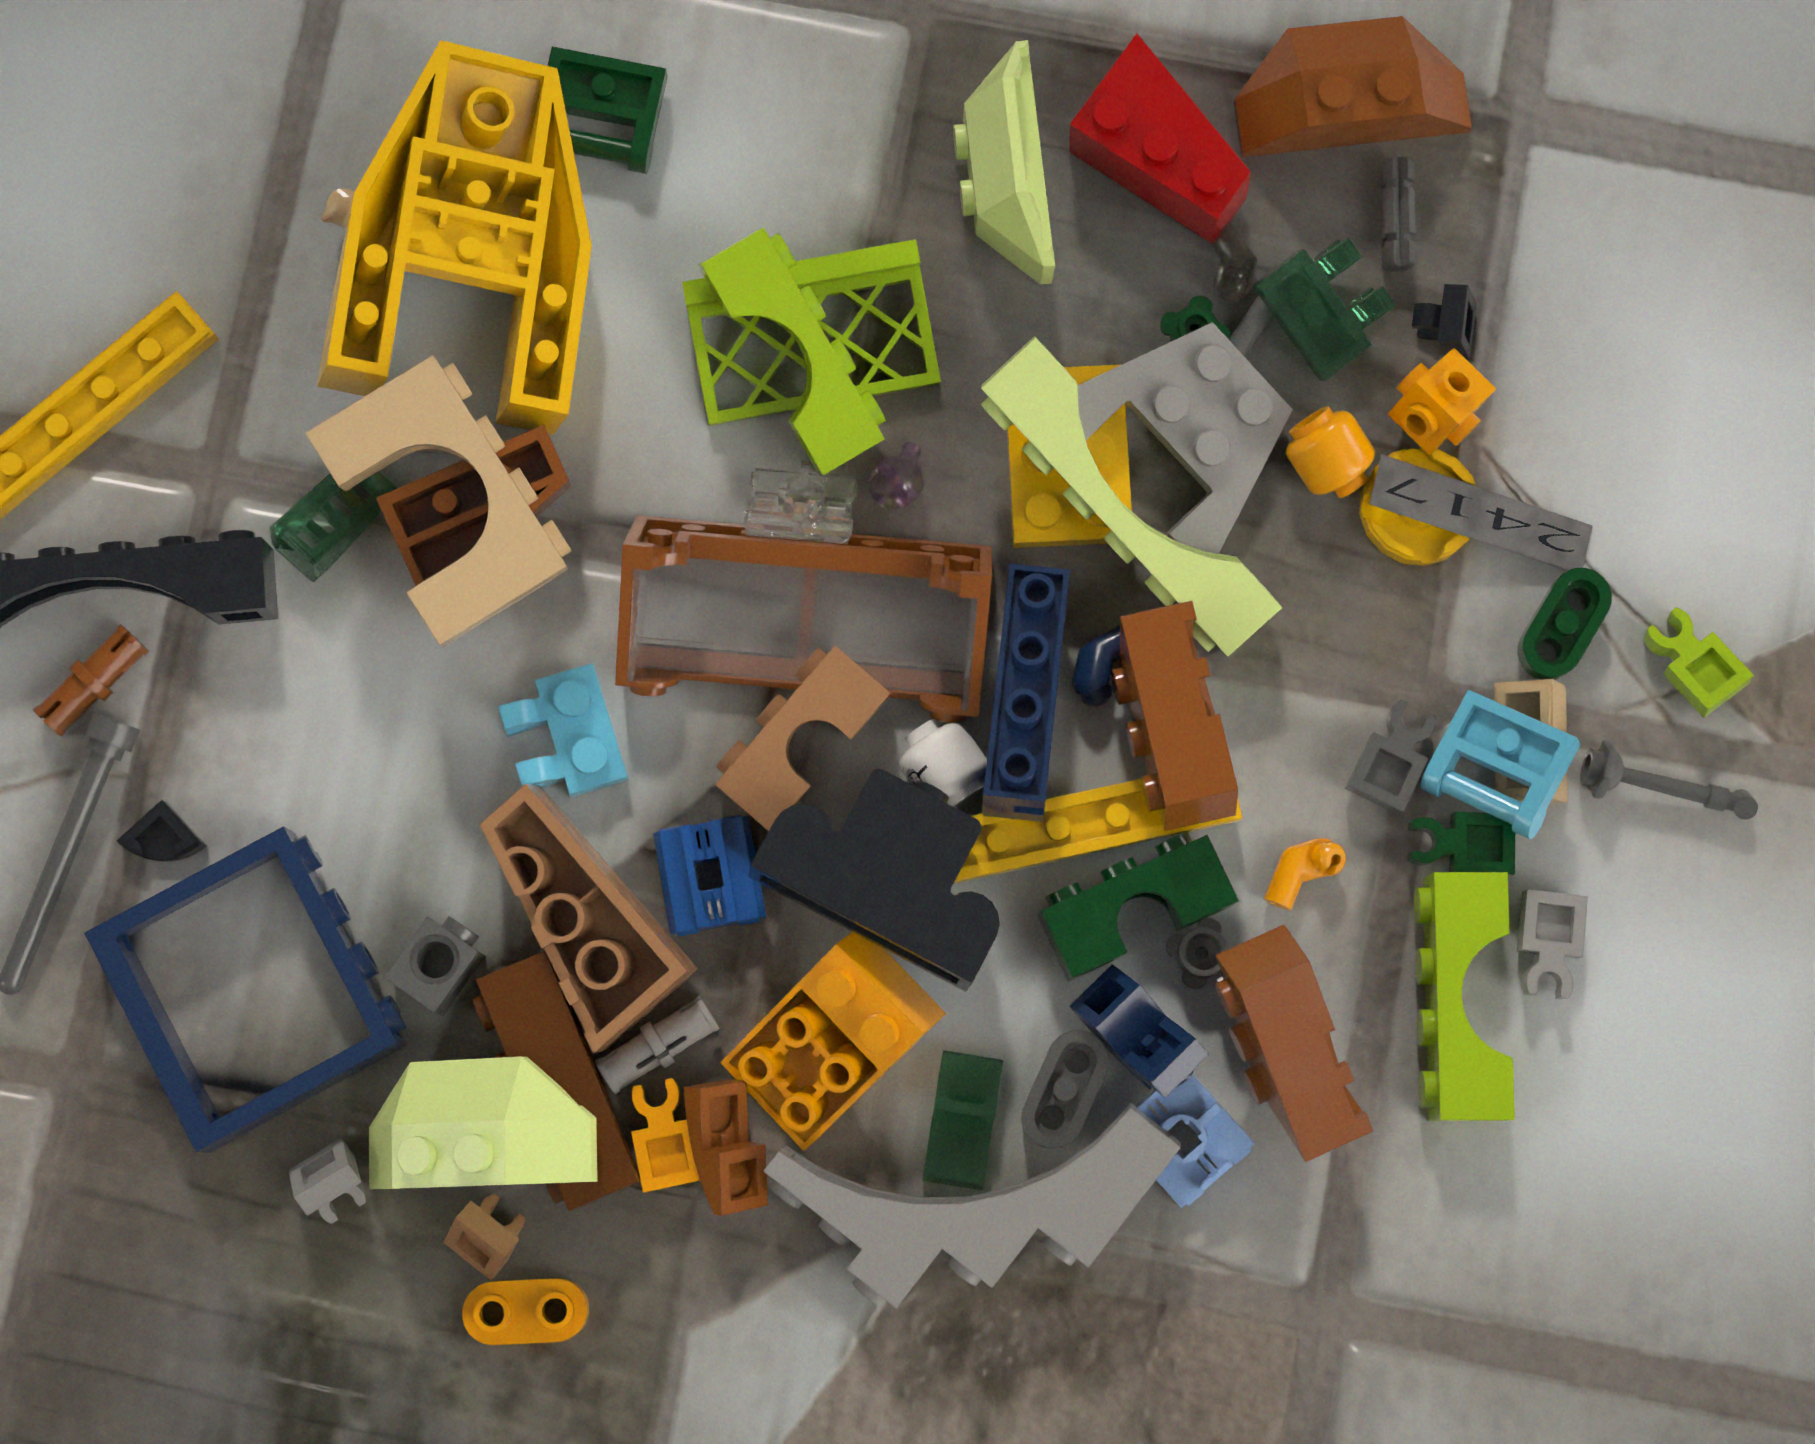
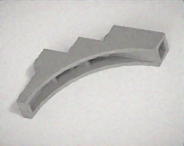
M1131 1103L1098 1139L1060 1166L1018 1185L972 1196L914 1197L871 1189L827 1172L787 1145L778 1151L764 1172L774 1179L770 1184V1188L782 1200L797 1209L804 1203L823 1219L818 1225L831 1239L846 1248L853 1242L862 1249L847 1268L849 1272L856 1276L852 1282L853 1286L874 1304L882 1306L887 1301L897 1308L942 1249L951 1255L947 1261L948 1266L961 1278L974 1286H977L980 1280L993 1288L1037 1229H1040L1047 1235L1042 1244L1056 1257L1070 1266L1078 1259L1089 1268L1179 1151L1181 1141Z

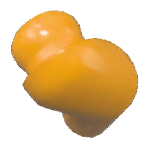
M1315 838L1286 848L1280 856L1263 900L1278 908L1291 911L1303 882L1328 875H1337L1343 870L1346 863L1344 849L1339 844L1326 838Z

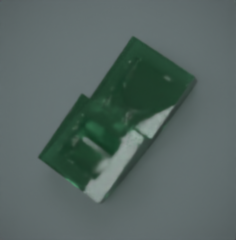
M943 1050L922 1181L983 1190L1003 1060Z

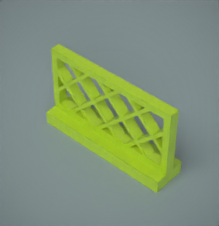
M916 239L798 260L796 265L788 269L798 288L801 290L809 286L821 305L828 296L842 294L861 307L843 335L820 320L818 322L825 334L834 340L839 338L847 349L872 365L860 385L855 386L860 395L867 390L872 396L941 383L920 271L921 262ZM705 278L683 281L682 286L709 426L795 411L803 394L797 397L786 398L767 385L785 357L806 370L805 360L791 351L796 343L795 339L791 336L784 346L756 327L762 317L754 316L750 322L742 316L733 317L731 319L744 327L745 330L728 355H723L705 342L701 320L726 315ZM909 282L914 306L900 325L872 304L885 286ZM875 288L867 300L854 293ZM867 312L896 331L877 359L849 340ZM915 315L920 338L906 329ZM751 333L780 352L761 380L733 362V359ZM901 336L922 349L926 373L902 377L883 364ZM708 354L721 362L713 376L711 375ZM727 368H730L756 386L744 406L718 411L714 387ZM878 370L891 378L889 380L869 383ZM762 391L775 399V401L754 404Z

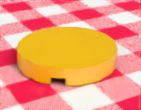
M1422 448L1403 449L1389 455L1391 458L1476 486L1473 476L1457 458L1439 449H1436L1431 455H1428ZM1379 464L1371 471L1368 477L1369 480L1361 491L1359 515L1366 536L1382 554L1402 564L1427 566L1448 559L1469 541V537L1370 505L1369 502Z

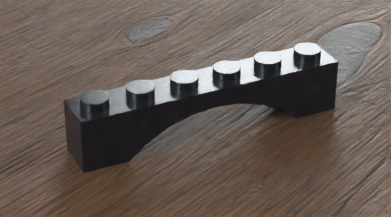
M231 530L220 533L218 535L219 541L195 543V538L191 536H168L158 540L159 546L135 548V544L132 542L112 541L99 544L98 552L75 554V549L48 547L38 550V557L15 559L14 554L0 552V628L35 606L64 595L96 589H131L165 596L194 608L218 625L278 619L274 549L262 537H255V532Z

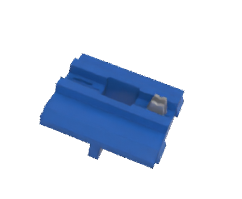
M731 816L701 824L659 829L658 832L653 833L670 935L686 936L709 929L760 922V919L767 918L761 884L748 877L750 865L756 856L749 816ZM705 831H708L710 847L707 844ZM697 833H699L702 849H699ZM720 860L724 886L710 890H700L696 865Z

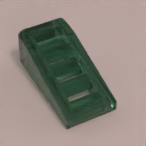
M379 471L359 483L372 495L366 501L351 489L344 491L338 486L331 473L328 474L269 527L271 543L274 549L310 581L315 582L342 556L382 512L376 498L398 488ZM335 496L353 511L349 517L344 515L330 502ZM318 514L335 528L330 534L313 520ZM303 532L317 546L312 549L298 535Z

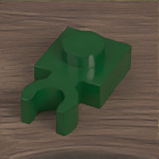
M1455 811L1450 814V829L1444 828L1437 820L1428 817L1417 818L1408 823L1409 831L1426 832L1432 840V846L1428 852L1413 851L1408 854L1407 861L1414 865H1428L1444 856L1450 857L1449 872H1508V877L1515 875L1516 833L1512 831V824L1488 813Z

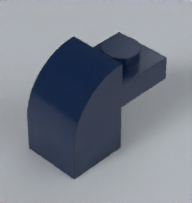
M1113 964L1069 1006L1092 1034L1096 1035L1103 1042L1111 1054L1149 1090L1151 1088L1156 1090L1164 1098L1177 1086L1186 1082L1193 1074L1194 1069L1209 1055L1195 1037L1165 1015L1140 984Z

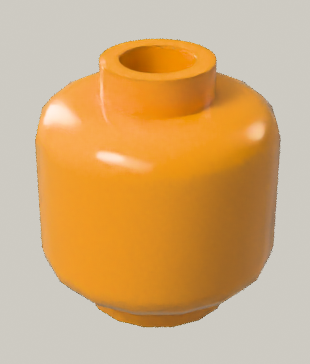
M1326 406L1310 414L1290 429L1289 434L1293 439L1286 448L1287 458L1307 489L1313 494L1324 495L1334 491L1340 499L1355 492L1369 480L1364 471L1373 462L1376 452L1351 413L1343 410L1332 412L1331 408Z

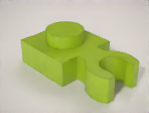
M1675 607L1671 610L1667 621L1675 628L1678 636L1672 638L1665 637L1654 625H1651L1647 628L1643 639L1646 646L1653 653L1663 657H1670L1673 660L1667 666L1663 675L1695 710L1705 718L1746 687L1754 675L1714 632H1711L1699 641L1693 634L1694 627L1690 616L1682 609Z

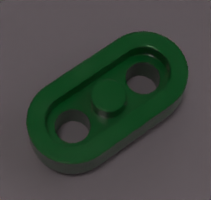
M1574 568L1563 573L1552 583L1518 642V659L1523 669L1529 675L1539 680H1557L1577 666L1611 607V589L1602 575L1588 568ZM1575 592L1584 598L1585 609L1583 611H1576L1569 606L1567 601L1569 593ZM1540 642H1548L1553 645L1556 650L1554 661H1546L1541 658L1538 653Z

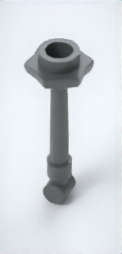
M1603 740L1599 750L1590 748L1582 763L1580 781L1588 785V789L1594 798H1603L1608 791L1615 788L1620 782L1702 803L1705 808L1722 812L1725 809L1730 810L1743 820L1754 817L1758 811L1756 800L1744 789L1730 792L1729 788L1713 784L1704 786L1626 768L1613 744L1607 740Z

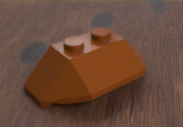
M1403 16L1287 28L1234 100L1241 157L1469 133L1472 129L1464 73Z

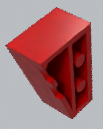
M1136 33L1070 123L1069 152L1214 245L1247 199L1251 172L1143 39Z

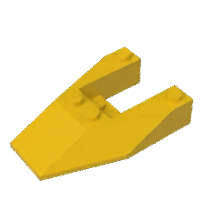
M440 40L353 194L325 332L317 387L366 396L385 384L389 375L403 278L406 271L514 295L495 423L532 430L544 424L548 434H555L569 415L592 250L557 68Z

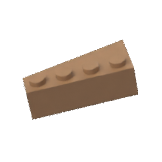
M523 785L480 824L514 895L518 896L532 924L531 929L541 949L544 948L560 980L559 985L569 1005L573 1006L585 1030L584 1035L593 1053L610 1048L698 970L695 964L541 786Z

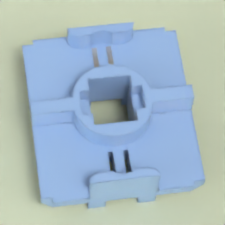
M1194 1074L1186 1082L1177 1086L1166 1098L1156 1090H1153L1135 1105L1166 1131L1182 1119L1186 1125L1188 1124L1195 1131L1200 1139L1186 1152H1183L1180 1148L1156 1179L1180 1208L1186 1204L1188 1206L1205 1192V1189L1230 1169L1233 1163L1236 1165L1252 1151L1251 1147L1255 1144Z

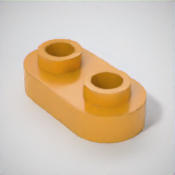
M565 1278L500 1280L483 1283L469 1293L462 1309V1319L467 1332L478 1342L487 1345L565 1341L582 1330L589 1316V1302L585 1292L577 1283ZM552 1298L560 1299L566 1305L567 1314L561 1322H552L545 1315V1305ZM489 1301L498 1302L504 1309V1318L498 1325H490L483 1318V1308Z

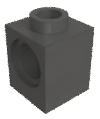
M427 916L384 978L432 1012L444 1016L486 955L473 947L479 936L452 917L448 916L443 925ZM439 945L449 946L454 956L451 970L443 977L431 978L424 966L427 953Z

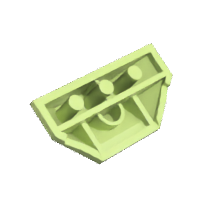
M1028 40L1016 41L964 103L963 124L953 125L956 160L967 159L969 180L960 181L963 216L973 215L976 236L1038 284H1052L1055 259Z
M528 1057L410 1062L369 1126V1190L597 1182L596 1117L585 1107L579 1106L559 1084Z

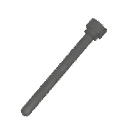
M93 712L84 734L90 737L86 749L91 750V753L0 973V991L4 994L13 995L21 990L114 760L121 761L125 750L132 751L140 732L139 729Z

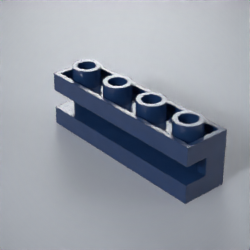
M1009 564L983 791V816L1043 822L1068 596L1069 569Z

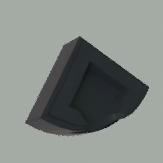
M164 800L158 802L116 840L129 852L158 862L182 860L198 853L207 846Z

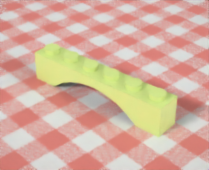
M1036 336L1029 340L981 385V389L989 396L981 403L982 407L1003 430L1006 431L1014 424L1029 440L1022 448L1025 454L1045 475L1054 468L1070 485L1063 492V495L1086 520L1094 513L1103 520L1111 529L1103 538L1127 564L1137 557L1152 575L1144 582L1165 606L1172 605L1176 601L1178 603L1193 601L1197 618L1194 621L1193 637L1208 652L1217 645L1229 656L1282 609L1278 601L1237 556L1210 553L1174 541L1147 525L1120 501L1100 474L1087 447L1079 416L1076 380Z

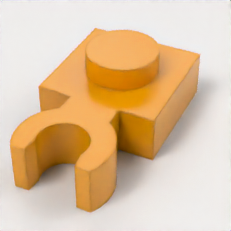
M673 1078L665 1079L668 1095L664 1104L658 1107H652L647 1103L642 1085L633 1086V1104L641 1115L647 1117L649 1127L631 1131L643 1193L700 1181L692 1153L687 1119L675 1121L674 1111L680 1102V1089Z

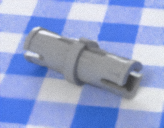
M700 995L653 1025L651 1021H648L639 1027L642 1033L605 1056L595 1060L599 1071L614 1094H617L621 1089L662 1064L664 1068L675 1063L673 1058L675 1055L720 1029Z

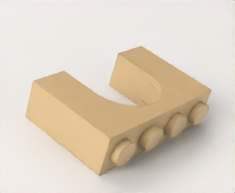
M432 355L305 434L338 486L344 491L349 490L401 457L426 450L447 452L460 457L469 463L481 476L487 491L489 505L486 526L480 539L462 558L406 592L438 644L445 647L568 571L569 569L561 557L571 552V549L553 520L541 526L530 509L529 505L539 498L520 468L508 474L496 452L506 446L488 417L485 415L477 421L472 417L463 400L473 394L454 363L442 369L435 356Z

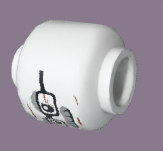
M934 718L919 726L905 737L910 748L901 756L899 766L911 785L914 786L917 781H923L937 787L948 795L949 800L947 804L955 808L984 789L982 778L986 774L987 759L962 723L952 722L940 727Z

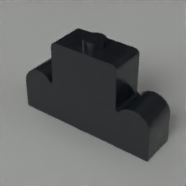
M882 769L872 771L839 832L832 830L833 825L828 816L818 807L808 804H797L783 810L772 824L749 869V878L965 992L977 976L997 937L1000 927L997 909L993 902L983 894L973 891L959 892L957 895L951 893V887L981 832L982 825L980 821L947 804L949 800L948 795L937 787L923 781H917L913 786Z

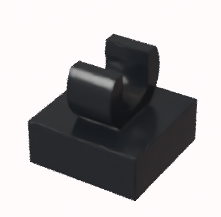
M1444 284L1442 305L1416 303L1414 304L1412 328L1418 329V338L1437 340L1444 355L1455 348L1466 360H1470L1477 308L1469 286Z

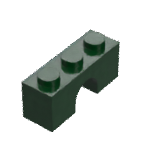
M1188 831L1155 846L1159 855L1157 858L1137 866L1133 857L1127 858L1102 870L1100 873L1104 882L1082 891L1079 883L1075 882L1045 897L1049 907L1040 911L1038 919L1068 982L1113 962L1128 953L1118 931L1117 918L1120 908L1129 900L1149 898L1157 901L1169 913L1177 932L1199 922L1203 918H1208L1228 909L1239 902L1208 834L1192 841Z

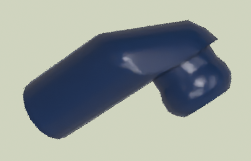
M1120 625L1088 642L1078 652L1072 684L1075 693L1081 695L1083 703L1087 706H1101L1108 702L1112 696L1113 689L1108 682L1111 676L1112 664L1120 658Z

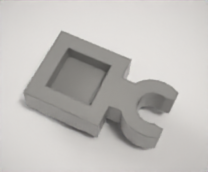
M1531 889L1522 891L1517 952L1534 953V963L1526 969L1522 977L1521 984L1524 995L1533 996L1537 994L1538 979L1543 973L1550 974L1556 981L1555 999L1563 1000L1571 995L1573 978L1569 969L1565 966V957L1575 959L1583 957L1588 896Z

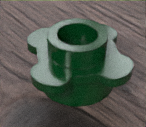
M1205 296L1193 297L1189 302V306L1177 313L1167 312L1163 315L1160 322V330L1164 335L1170 337V342L1191 333L1189 328L1193 325L1201 328L1212 322L1228 339L1230 338L1229 328L1218 322L1212 312L1213 303Z

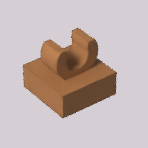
M496 1194L486 1197L480 1207L470 1201L455 1218L443 1242L491 1281L507 1263L519 1241L517 1236L525 1223V1217L520 1213L514 1218L512 1223L506 1226H502L492 1218L490 1214L500 1200V1197Z

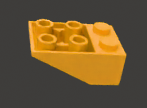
M852 932L839 941L720 1063L736 1080H744L746 1082L747 1092L792 1140L805 1151L932 1029L946 1013L885 949Z

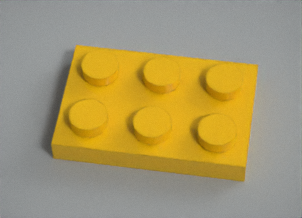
M1120 365L1064 368L1079 385ZM1124 403L1086 440V443L1102 477L1120 501L1132 511L1126 409ZM1012 424L1007 429L1013 548L1108 544L1103 537L1111 529L1096 513L1086 520L1063 495V492L1070 487L1069 483L1055 468L1045 475L1022 450L1029 440Z

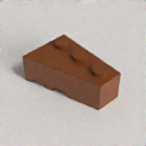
M1283 924L1217 954L1216 958L1223 980L1215 983V988L1226 1013L1230 1018L1235 1017L1237 1021L1236 1025L1229 1028V1032L1240 1057L1244 1062L1249 1061L1251 1066L1243 1071L1247 1087L1258 1105L1266 1101L1268 1102L1304 1161H1310L1373 1132L1368 1115L1361 1110L1345 1086L1353 1082L1354 1078L1346 1061L1338 1063L1330 1032L1334 1031L1335 1027L1311 963L1286 926Z

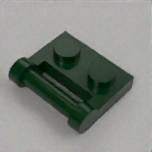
M552 46L547 66L558 69L566 114L635 127L632 141L569 129L574 154L627 164L629 171L647 174L651 163L654 137L668 79L666 68Z

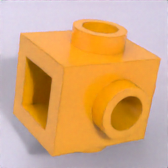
M1453 348L1430 369L1421 362L1400 382L1396 389L1403 397L1387 415L1428 455H1431L1447 439L1457 446L1481 422L1474 413L1493 394L1496 388Z

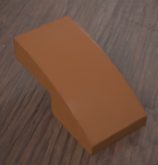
M727 1079L684 1087L685 1111L692 1153L705 1196L713 1214L723 1216L768 1206L767 1174L764 1172L766 1168V1144L749 1142L746 1082L744 1080Z

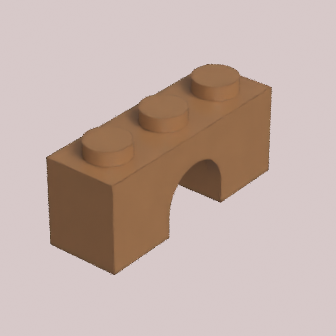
M836 645L828 654L817 648L795 674L803 682L788 700L778 694L755 720L763 729L748 746L741 740H738L716 765V768L723 773V776L715 785L768 831L779 814L786 808L797 805L813 786L795 770L790 761L789 745L795 732L809 722L825 721L837 727L849 739L853 740L891 696L887 689Z

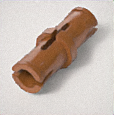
M122 624L84 662L77 659L69 667L73 673L39 706L37 705L33 709L36 715L41 719L44 718L43 722L59 736L62 737L66 730L99 698L106 701L113 694L110 687L143 655L149 652Z

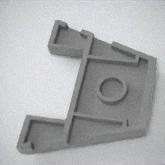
M1212 322L1079 384L1077 389L1079 416L1086 440L1125 403L1204 488L1206 495L1165 535L1185 545L1219 554L1293 409Z

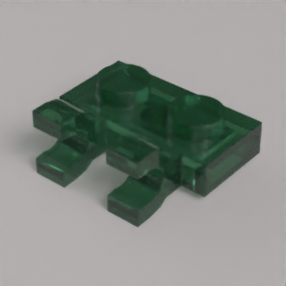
M1346 238L1342 242L1335 240L1321 251L1314 260L1311 259L1305 249L1297 250L1252 285L1319 381H1326L1369 348L1372 344L1362 330L1396 306L1383 286H1379L1375 290L1373 287L1368 288L1346 308L1328 283L1362 258V255L1350 238Z

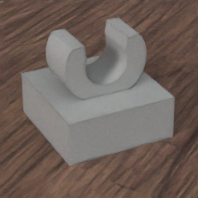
M342 1137L288 1170L294 1199L307 1216L319 1210L321 1217L326 1222L333 1224L338 1218L336 1209L331 1201L343 1193L351 1195L359 1207L366 1203L355 1155Z

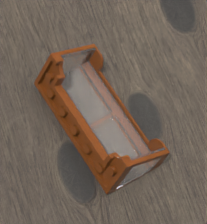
M637 515L622 546L615 686L630 687L632 693L641 696L664 695L666 688L678 684L680 679L797 690L803 682L795 674L817 648L828 654L836 645L891 693L889 698L919 700V705L929 710L930 717L935 718L937 721L952 723L962 722L966 719V716L979 717L992 583V546Z

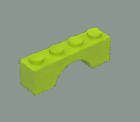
M764 227L759 228L697 264L727 317L759 316L769 319L788 331L799 345L806 365V385L798 407L787 421L819 474H827L885 440L878 428L880 424L886 422L879 405L868 390L861 395L858 393L848 375L856 370V366L839 338L830 343L818 323L826 318V314L809 286L801 290L798 288L788 270L796 265V261L779 233L769 237Z
M1434 872L1423 878V887H1416L1414 893L1416 924H1424V948H1418L1416 951L1415 975L1417 984L1425 985L1426 1009H1419L1417 1014L1419 1046H1427V1071H1420L1418 1078L1419 1104L1421 1108H1428L1429 1121L1515 1120L1513 1057L1493 1049L1480 1039L1466 1017L1462 1001L1463 980L1473 958L1492 941L1510 934L1508 872Z

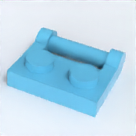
M1468 690L1424 771L1420 787L1422 790L1437 797L1445 793L1512 824L1513 832L1531 840L1541 828L1546 815V809L1581 744L1578 738ZM1462 756L1530 788L1523 801H1517L1454 772L1458 760Z

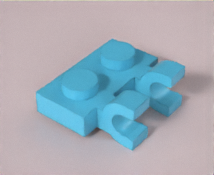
M593 663L535 680L539 698L518 700L498 706L507 737L548 724L554 742L556 755L542 756L515 763L522 786L531 784L545 788L565 781L571 798L628 781Z

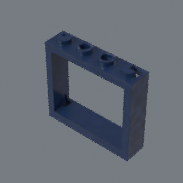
M284 826L84 933L195 1152L210 1153L407 1046L399 1032L407 1027L400 1015L401 1011L390 995L382 999L372 980L373 976L379 974V970L371 953L362 941L354 945L343 925L351 920L345 903L335 888L328 891L324 889L315 871L323 866L318 852L314 851L307 835L298 839L296 833ZM279 857L371 1036L220 1118L128 936L266 862Z

